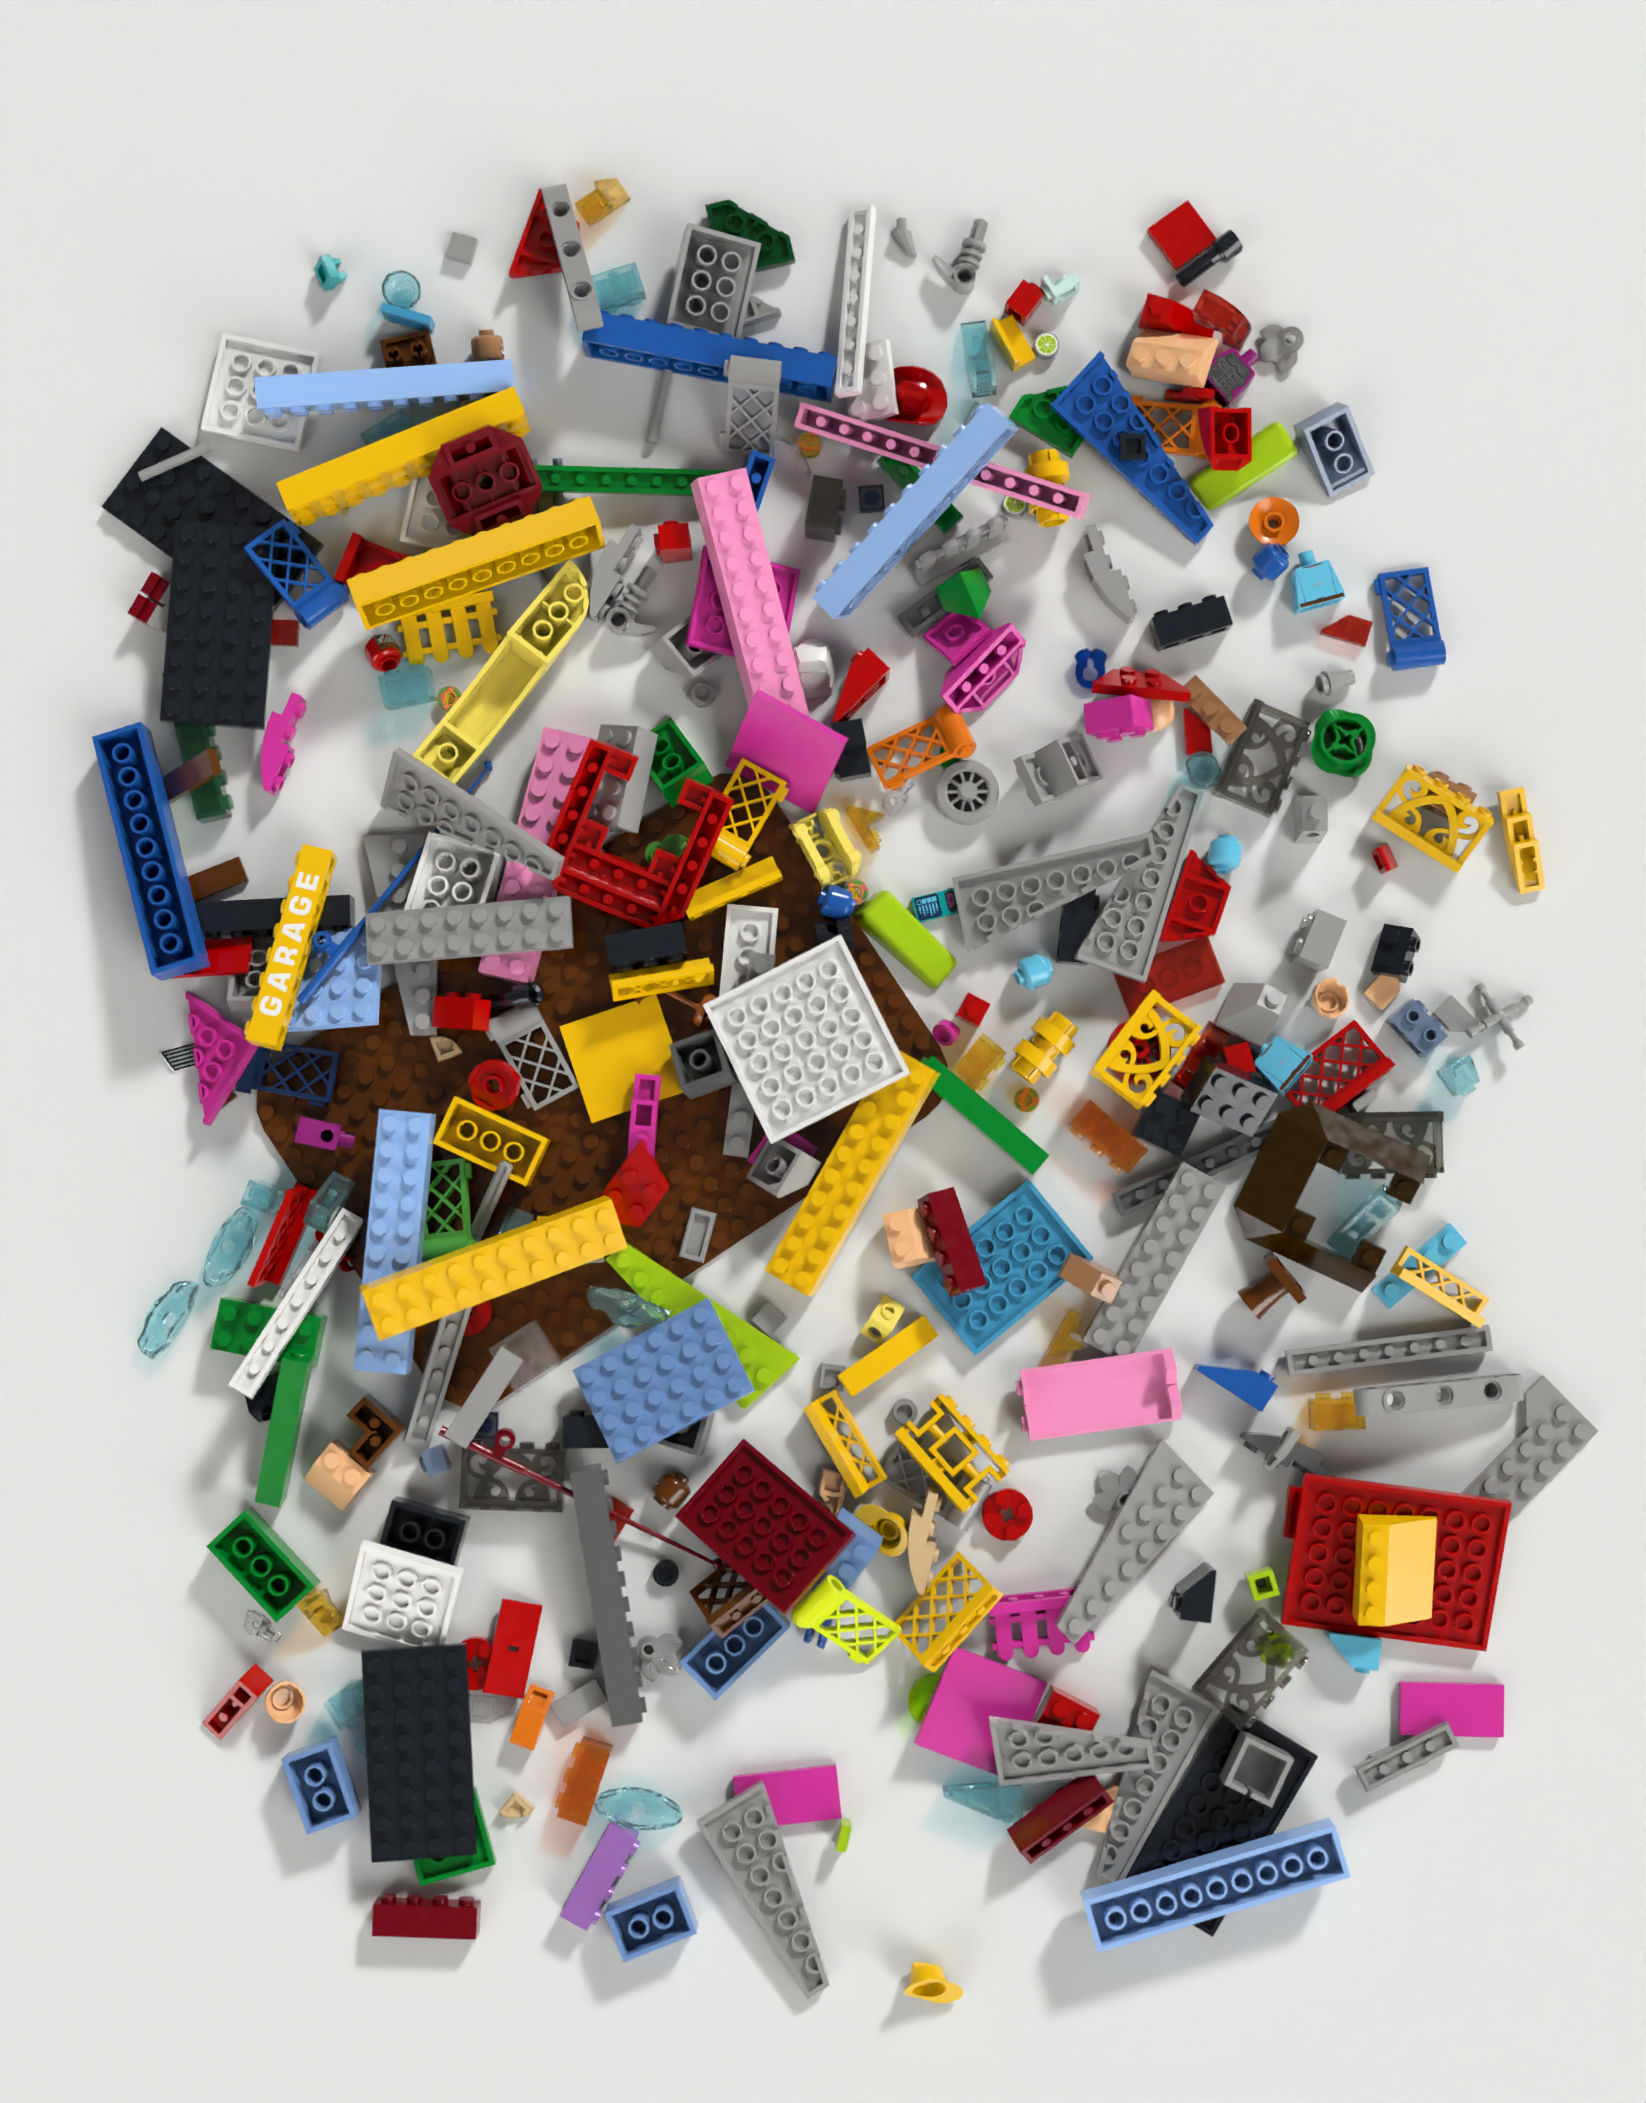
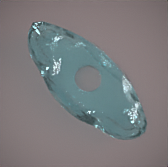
M242 1206L225 1220L213 1238L204 1266L203 1282L206 1287H218L227 1283L248 1259L254 1245L258 1226L257 1216L249 1207ZM228 1239L232 1240L236 1246L235 1251L229 1255L225 1254L222 1250L223 1242Z
M193 1281L173 1283L170 1289L154 1302L146 1315L143 1331L137 1340L138 1347L146 1357L155 1359L178 1336L193 1309L199 1290L198 1283ZM170 1313H174L176 1316V1321L172 1327H168L165 1322L167 1315Z
M591 1285L587 1288V1296L591 1308L605 1311L612 1322L625 1328H636L644 1324L654 1327L667 1320L671 1313L668 1309L645 1301L638 1294L623 1291L619 1288L605 1289Z
M623 1787L610 1789L602 1792L595 1800V1809L601 1816L620 1826L634 1830L649 1831L670 1828L678 1825L683 1818L681 1808L673 1800L656 1791L645 1788ZM635 1802H642L646 1806V1813L642 1817H635L631 1813V1807Z

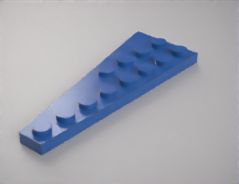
M1100 351L1052 402L1049 408L1189 541L1197 545L1214 524L1199 501H1196L1188 489L1187 482L1179 475L1174 467V462L1161 447L1160 440L1143 414H1140L1131 400V395L1128 391H1125L1117 378V373L1111 369L1104 358L1105 355ZM1121 433L1146 434V460L1144 462L1119 461V435Z

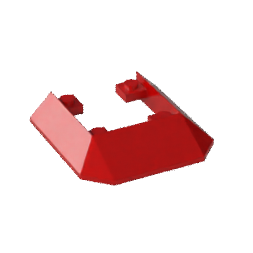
M590 738L546 844L565 857L560 875L554 881L551 880L555 891L644 928L668 924L683 918L728 817L734 799L712 786L709 787L687 777L677 802L699 811V814L681 856L679 857L657 847L648 869L601 849L610 827L586 816L604 773L607 772L630 781L639 756L620 749L614 744Z

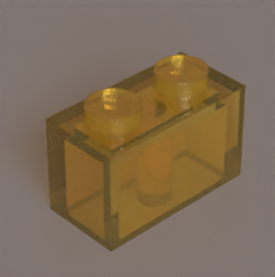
M983 1033L951 1071L971 1089L981 1091L990 1081L987 1078L988 1074L993 1069L997 1072L1007 1061L1003 1058L1007 1052Z
M1341 1392V1397H1331V1393H1315V1398H1308L1309 1429L1313 1431L1366 1429L1365 1416H1355L1353 1392Z

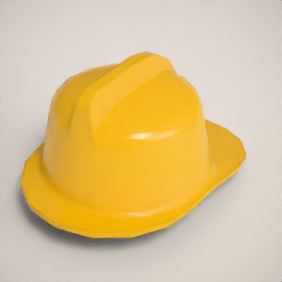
M871 1504L857 1509L854 1516L883 1536L879 1548L881 1553L893 1557L905 1552L908 1547L907 1525L900 1515L887 1512L885 1509Z
M914 1962L912 1964L910 1985L904 1990L907 1996L918 1997L935 2003L954 2002L963 1996L961 1987L948 1982L939 1965L924 1962Z

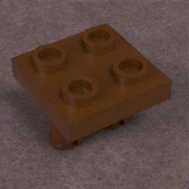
M429 329L379 340L386 368L437 364Z

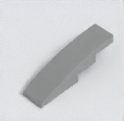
M501 1346L444 1436L466 1449L524 1360Z

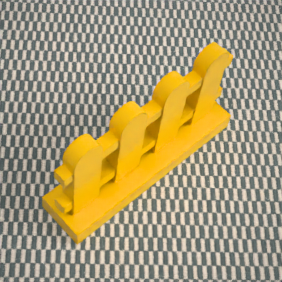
M491 590L470 594L398 619L402 623L401 626H397L398 633H404L407 651L402 652L403 658H409L410 664L413 667L419 668L425 663L424 655L433 653L435 660L440 663H445L449 660V650L458 649L460 656L463 658H471L475 652L474 646L483 644V648L487 653L493 654L499 646L498 641L503 640L502 634H497L493 617L498 615L497 608L492 609L491 603L496 602L495 592ZM467 607H476V612L467 613ZM451 611L450 617L442 618L441 612ZM426 615L427 621H417L418 616ZM478 618L481 638L472 639L469 620ZM453 623L457 642L447 643L444 624ZM428 628L432 647L423 648L419 629Z

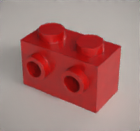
M670 520L663 522V525H658V534H654V545L656 554L662 557L663 563L693 561L688 522L678 523V521Z
M446 992L445 997L435 996L432 1027L489 1031L491 1000L481 999V994L466 993L465 998L461 997V993Z

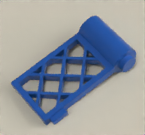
M283 518L246 545L243 550L290 606L298 621L307 630H310L349 601L348 594L350 592L345 584L332 579L299 538L300 530L292 520L287 522ZM281 527L289 535L288 544L274 542V534ZM271 536L270 541L265 540L266 538ZM258 544L270 546L269 559L258 557L252 549ZM273 546L288 549L287 562L272 559ZM291 549L304 553L306 556L305 565L290 562ZM272 564L286 566L285 579L275 578L272 575ZM290 567L304 569L303 582L289 580ZM308 570L318 571L324 580L319 584L307 583ZM288 584L303 587L302 596L295 602L288 594ZM306 587L312 588L306 593Z
M1428 567L1378 574L1377 579L1373 580L1375 596L1380 595L1390 647L1389 652H1386L1385 656L1387 666L1391 667L1393 671L1445 664L1446 648L1440 635ZM1422 575L1424 586L1420 591L1408 583L1412 576ZM1394 579L1401 584L1395 594L1386 588L1385 580ZM1403 587L1416 595L1410 604L1397 596ZM1418 597L1428 604V610L1425 614L1412 607ZM1393 601L1406 608L1399 618L1390 612L1389 606ZM1408 611L1420 618V621L1414 628L1401 620ZM1424 621L1432 627L1433 635L1424 636L1416 629ZM1398 624L1410 632L1406 639L1395 640L1394 629Z

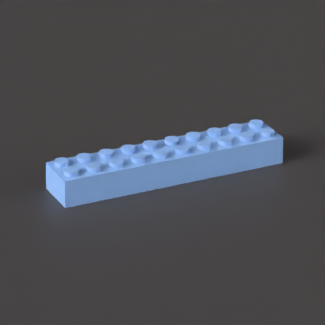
M507 359L254 377L257 409L264 415H267L268 418L275 419L283 418V413H291L294 417L309 416L310 411L319 412V415L334 414V410L338 409L344 410V413L360 412L359 408L366 407L370 408V411H384L385 406H395V409L402 410L410 409V404H419L421 408L435 407L437 402H444L446 406L461 405V401L470 400L473 403L512 386L515 387L512 360Z
M989 403L979 405L971 415L973 419L967 425L963 424L956 430L953 435L955 439L949 445L945 444L936 453L938 458L931 465L927 464L921 469L918 474L920 478L914 484L910 483L901 492L902 498L896 504L892 503L883 513L885 517L879 524L875 522L866 532L868 536L862 542L858 541L849 550L851 555L845 561L842 560L837 563L832 569L834 574L828 580L824 579L815 588L817 593L812 598L833 619H847L1017 432L1019 428L998 407Z
M379 1109L362 1285L422 1263L436 1114ZM361 1294L354 1370L404 1375L410 1373L412 1369L415 1328L379 1341Z
M1325 1818L1080 1892L1099 1953L1349 1878L1350 1873L1336 1827L1329 1818Z

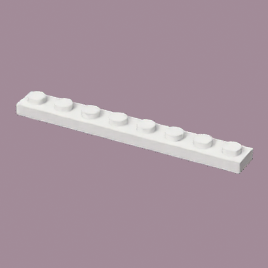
M872 204L853 208L849 211L835 395L839 398L862 394L876 208Z
M344 1208L341 1209L228 1385L253 1399L362 1229V1218Z

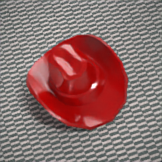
M899 366L894 368L899 415L884 419L892 422L923 426L935 425L944 417L947 409V392L942 380L933 372L922 367Z

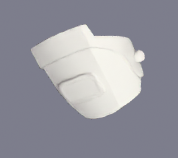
M813 639L796 645L793 653L805 698H818L832 694L834 665L831 656L834 655V650H830L826 643Z

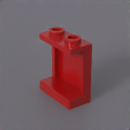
M353 532L334 579L345 584L349 589L346 580L353 578L357 574H365L377 570L383 565L400 562L404 558L410 557V555L407 553L400 554L367 541L362 535Z

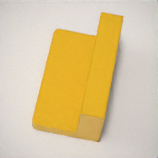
M1013 315L1000 321L996 317L991 319L989 330L1013 372L1035 361L1036 357Z

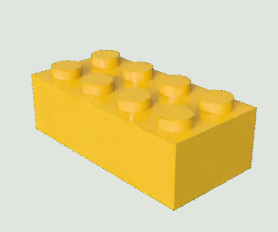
M454 1096L433 1140L434 1144L494 1172L501 1161L512 1164L513 1169L509 1179L524 1186L531 1185L551 1142L550 1139L456 1096Z

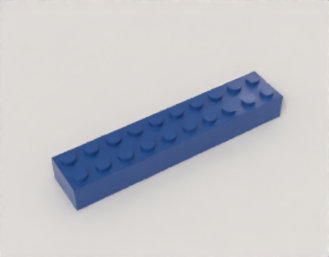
M602 309L600 311L603 327L583 331L582 343L586 357L659 371L668 369L675 374L722 383H729L728 376L724 375L725 360H730L731 355L782 361L779 393L828 403L832 401L836 381L837 357H834L829 352L820 351L812 353L803 347L791 349L783 347L782 344L777 342L759 343L754 338L745 337L744 339H738L728 333H719L717 335L709 333L702 328L690 330L685 329L680 324L670 323L669 325H664L649 318L644 319V321L637 320L628 314L616 316Z
M141 722L93 736L92 739L151 975L160 981H164L209 967L210 962L151 731Z

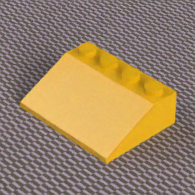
M1357 1514L1352 1614L1358 1625L1389 1626L1430 1619L1432 1617L1436 1516Z

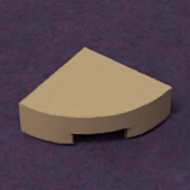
M441 1036L430 1037L438 1062L463 1054L459 1045L453 1040Z
M515 1791L498 1811V1814L505 1818H520L529 1815L535 1807Z

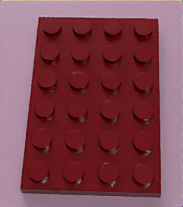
M744 1438L675 1515L684 1526L786 1616L789 1615L857 1536Z

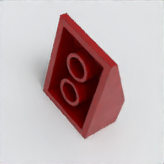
M869 648L864 652L859 650L850 660L852 664L850 665L835 710L833 724L848 721L889 680L890 668Z
M1051 1685L1033 1722L1093 1731L1100 1713L1097 1708Z

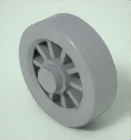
M962 760L948 766L940 775L935 789V799L941 813L948 820L960 825H973L985 820L993 812L999 798V785L993 772L984 764L973 760ZM963 772H972L969 781H965ZM975 773L983 778L976 784L972 782ZM958 774L961 784L957 783L952 778ZM986 783L988 790H978L977 788ZM948 785H952L957 790H947ZM977 795H987L986 801L984 802ZM948 796H957V798L950 802ZM959 801L962 803L960 810L954 807ZM973 801L979 804L981 807L975 810ZM965 804H969L970 812L963 811Z

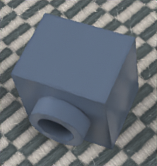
M444 1443L421 1452L422 1457L419 1458V1462L423 1472L427 1471L429 1477L452 1468Z

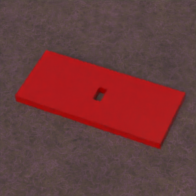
M253 937L204 940L210 966L170 979L249 974L254 939Z
M502 1598L482 1690L483 1693L524 1698L543 1605ZM508 1646L518 1647L517 1651L508 1650Z

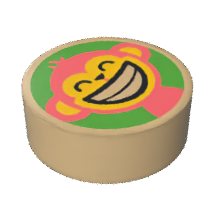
M851 880L845 885L844 889L851 891L853 899L856 900L855 906L861 905L867 900L869 891L863 881Z

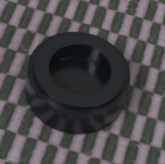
M668 1559L659 1561L653 1570L655 1582L664 1587L673 1585L679 1576L677 1564Z

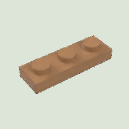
M1196 675L1184 685L1185 688L1191 691L1190 702L1186 703L1228 746L1248 729Z

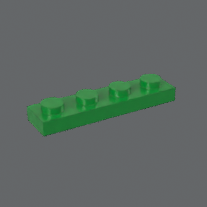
M883 455L877 460V464L902 491L910 483L914 484L920 478L918 474L921 470L917 466ZM951 503L933 524L945 536L963 520L964 516Z

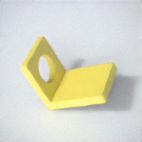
M884 1294L870 1318L860 1330V1333L876 1344L881 1345L892 1332L905 1307ZM874 1327L881 1332V1336L872 1334L869 1328Z

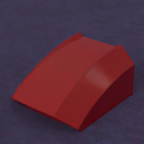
M1210 406L1198 409L1201 439L1212 469L1238 471L1249 464L1252 460L1251 408L1243 407L1236 409Z

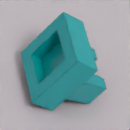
M330 254L320 256L314 267V272L324 291L333 290L335 285L344 282L348 277L346 272L337 271L341 261L339 258H331Z

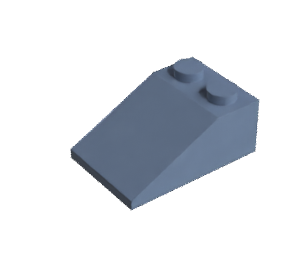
M1336 402L1293 426L1301 448L1329 498L1375 474L1348 405Z

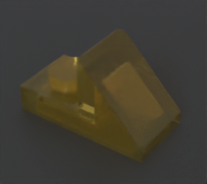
M617 178L595 181V190L575 203L577 210L589 227L631 200Z
M851 805L846 807L848 817L870 854L872 855L879 851V843L882 840L876 829L870 830L869 827L884 819L885 814Z
M1071 1308L1068 1309L1045 1352L1046 1354L1053 1357L1086 1347L1069 1337L1071 1332L1076 1333L1082 1320L1078 1319L1080 1313Z
M327 1588L320 1589L297 1603L298 1608L323 1637L343 1626L344 1616L331 1602Z

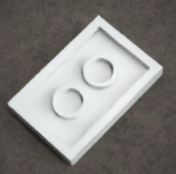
M886 338L868 343L865 346L862 394L846 397L848 415L851 418L870 423L899 415L890 341Z

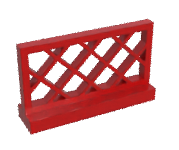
M1354 1019L1311 1053L1313 1055V1062L1321 1063L1320 1075H1306L1304 1072L1300 1077V1091L1289 1090L1285 1096L1295 1108L1301 1106L1302 1096L1316 1097L1317 1104L1338 1112L1391 1071L1395 1063L1384 1055ZM1352 1028L1360 1035L1359 1045L1345 1043V1034ZM1342 1037L1341 1043H1337L1336 1041ZM1363 1040L1366 1042L1368 1046L1363 1045ZM1329 1046L1341 1047L1340 1059H1325V1049ZM1344 1048L1359 1049L1358 1062L1343 1061ZM1362 1050L1373 1051L1379 1059L1373 1064L1361 1063ZM1322 1052L1321 1058H1315ZM1324 1063L1339 1065L1338 1078L1323 1076ZM1342 1065L1357 1067L1356 1077L1352 1080L1341 1079ZM1360 1067L1366 1068L1360 1073ZM1304 1078L1319 1080L1318 1094L1303 1092ZM1322 1081L1337 1082L1336 1092L1333 1095L1321 1094ZM1340 1083H1347L1340 1089ZM1293 1095H1298L1299 1101ZM1320 1098L1326 1099L1323 1103L1320 1104Z
M296 1182L293 1188L287 1189L247 1285L255 1288L270 1282L278 1286L283 1284L321 1195V1191L301 1182Z

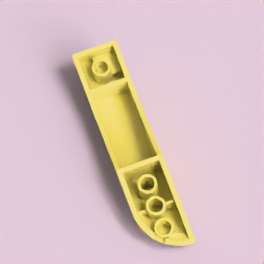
M570 559L511 627L475 679L413 753L412 756L454 784L459 782L518 710L584 621L589 605L587 583L579 568Z

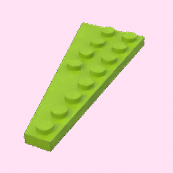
M627 1242L628 1248L612 1253L606 1258V1261L662 1322L707 1298L711 1300L755 1389L754 1392L736 1401L743 1410L800 1359L795 1353L762 1333L759 1329L750 1325L709 1296L703 1294L668 1269L662 1267Z

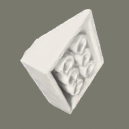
M429 832L404 910L494 902L506 863V857L496 852L489 854L485 852L484 847L477 844L470 846L452 837Z

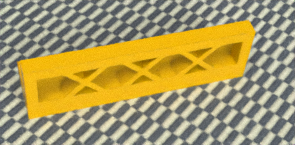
M770 856L745 869H741L697 889L686 911L689 920L693 921L727 904H731L782 881L781 872L777 868L773 857Z
M709 958L609 974L613 1002L713 985V964H710Z
M1404 1247L1389 1272L1466 1321L1481 1328L1486 1319L1479 1315L1490 1298L1410 1247ZM1409 1255L1416 1258L1417 1269L1407 1270L1402 1267ZM1432 1269L1436 1270L1438 1281L1427 1283L1424 1272ZM1452 1282L1456 1283L1458 1294L1446 1295L1444 1285ZM1475 1295L1479 1298V1301L1471 1311L1466 1307L1464 1297Z
M836 1388L810 1402L803 1408L854 1498L863 1495L869 1488L888 1478ZM831 1397L837 1405L836 1414L827 1411L823 1404L824 1401ZM839 1421L848 1424L850 1427L849 1436L839 1432L837 1428ZM852 1443L861 1446L863 1450L862 1458L853 1456L850 1451ZM864 1466L872 1467L878 1477L868 1481L863 1473Z

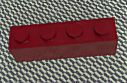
M954 1187L928 1193L918 1199V1211L924 1219L927 1228L926 1235L932 1243L935 1252V1262L940 1267L943 1276V1286L948 1291L949 1296L961 1295L987 1285Z
M1096 1775L1076 1777L1066 1786L1058 1789L1054 1795L1043 1803L1038 1804L1023 1818L1015 1821L1006 1830L1019 1852L1032 1864L1114 1803V1801Z
M391 1893L382 1894L381 1897H377L373 1904L372 1936L476 1940L480 1932L481 1900H474V1897L462 1896L457 1900L448 1899V1896L437 1895L433 1899L422 1898V1895L418 1894L408 1895L407 1898H399L396 1894Z

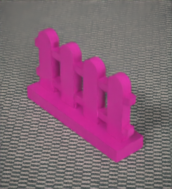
M1077 1587L1003 1595L989 1611L990 1616L994 1615L989 1617L990 1625H995L997 1641L991 1642L992 1650H997L999 1658L1004 1661H1008L1013 1657V1648H1023L1024 1654L1029 1658H1034L1038 1655L1039 1646L1048 1645L1050 1652L1054 1655L1062 1654L1065 1649L1064 1643H1070L1071 1641L1054 1624L1063 1610L1061 1608H1064L1069 1598L1071 1599ZM1046 1619L1048 1636L1038 1637L1036 1620ZM1020 1622L1022 1639L1012 1640L1011 1623ZM1088 1630L1074 1644L1077 1651L1083 1653L1089 1650L1090 1640H1095L1094 1631L1089 1632Z

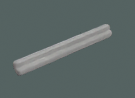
M501 1161L498 1164L471 1225V1236L477 1242L481 1241L512 1172V1164L506 1161Z

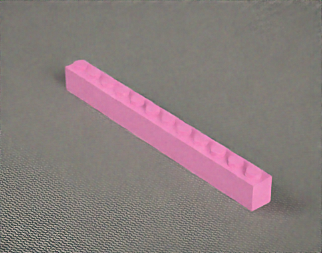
M804 402L800 404L794 427L920 468L927 464L931 465L938 458L936 453L941 448V446ZM988 462L969 483L1081 520L1084 519L1091 497L1090 494Z

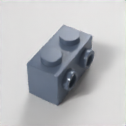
M1409 999L1385 1021L1419 1058L1426 1057L1448 1035L1444 1032L1445 1027L1435 1018L1432 1019L1426 1013L1428 1009L1421 1001Z

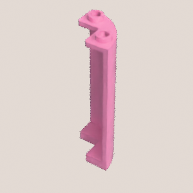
M1172 1348L1020 1369V1380L1015 1381L1017 1395L1022 1396L1025 1416H1021L1022 1431H1028L1029 1441L1182 1420V1402L1177 1387V1366Z

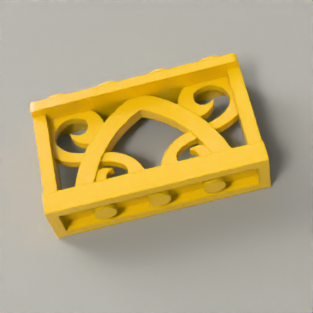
M1407 763L1383 799L1373 810L1371 819L1455 873H1458L1466 859L1494 824V818L1491 817L1492 813L1481 805L1477 808L1471 804L1470 798L1461 792L1455 794L1449 790V785L1443 780L1430 778L1426 775L1427 771L1417 764L1412 766ZM1410 780L1417 781L1421 785V789L1414 791L1411 787L1410 795L1412 799L1408 800L1403 793V785ZM1428 789H1430L1431 791H1433V792L1436 793V794H1428V795H1427ZM1397 793L1403 803L1391 811L1386 810L1385 808ZM1429 804H1443L1448 816L1449 828L1435 827L1428 830L1425 834L1419 831L1422 819L1416 807ZM1455 806L1463 811L1457 814ZM1409 810L1413 812L1416 821L1412 824L1405 821L1406 817L1411 816L1407 812ZM1466 817H1473L1478 822L1477 830L1470 834L1458 832V827L1467 829L1471 826L1464 823ZM1436 833H1445L1449 835V838L1442 835L1443 841L1436 842L1434 835ZM1458 838L1470 840L1459 856L1454 853Z
M1154 989L1145 997L1089 1071V1074L1101 1080L1131 1103L1137 1110L1143 1105L1148 1107L1157 1096L1153 1093L1158 1085L1163 1087L1172 1076L1168 1073L1173 1065L1177 1068L1186 1057L1183 1054L1188 1046L1192 1048L1201 1037L1198 1032L1202 1027L1160 997L1161 994ZM1156 1006L1169 1016L1170 1019L1162 1022L1152 1007ZM1142 1024H1146L1148 1030L1153 1027L1154 1031L1144 1034L1140 1027ZM1170 1024L1181 1025L1185 1032L1184 1038L1176 1041L1173 1038V1034L1178 1031L1170 1030L1166 1032L1165 1027ZM1157 1035L1160 1048L1159 1061L1145 1065H1134L1136 1050L1128 1040L1129 1037L1147 1040ZM1170 1047L1178 1048L1170 1058ZM1126 1050L1130 1053L1129 1064H1125L1127 1058L1121 1057V1051ZM1108 1068L1123 1073L1122 1083L1107 1073L1105 1069ZM1161 1070L1153 1081L1150 1074ZM1130 1075H1135L1133 1081L1136 1087L1139 1080H1143L1146 1083L1143 1092L1135 1093L1130 1090L1128 1085Z

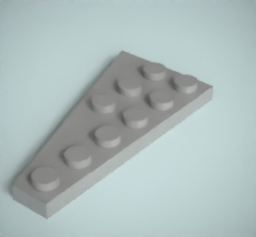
M989 1716L1000 1787L1155 1768L1150 1739Z

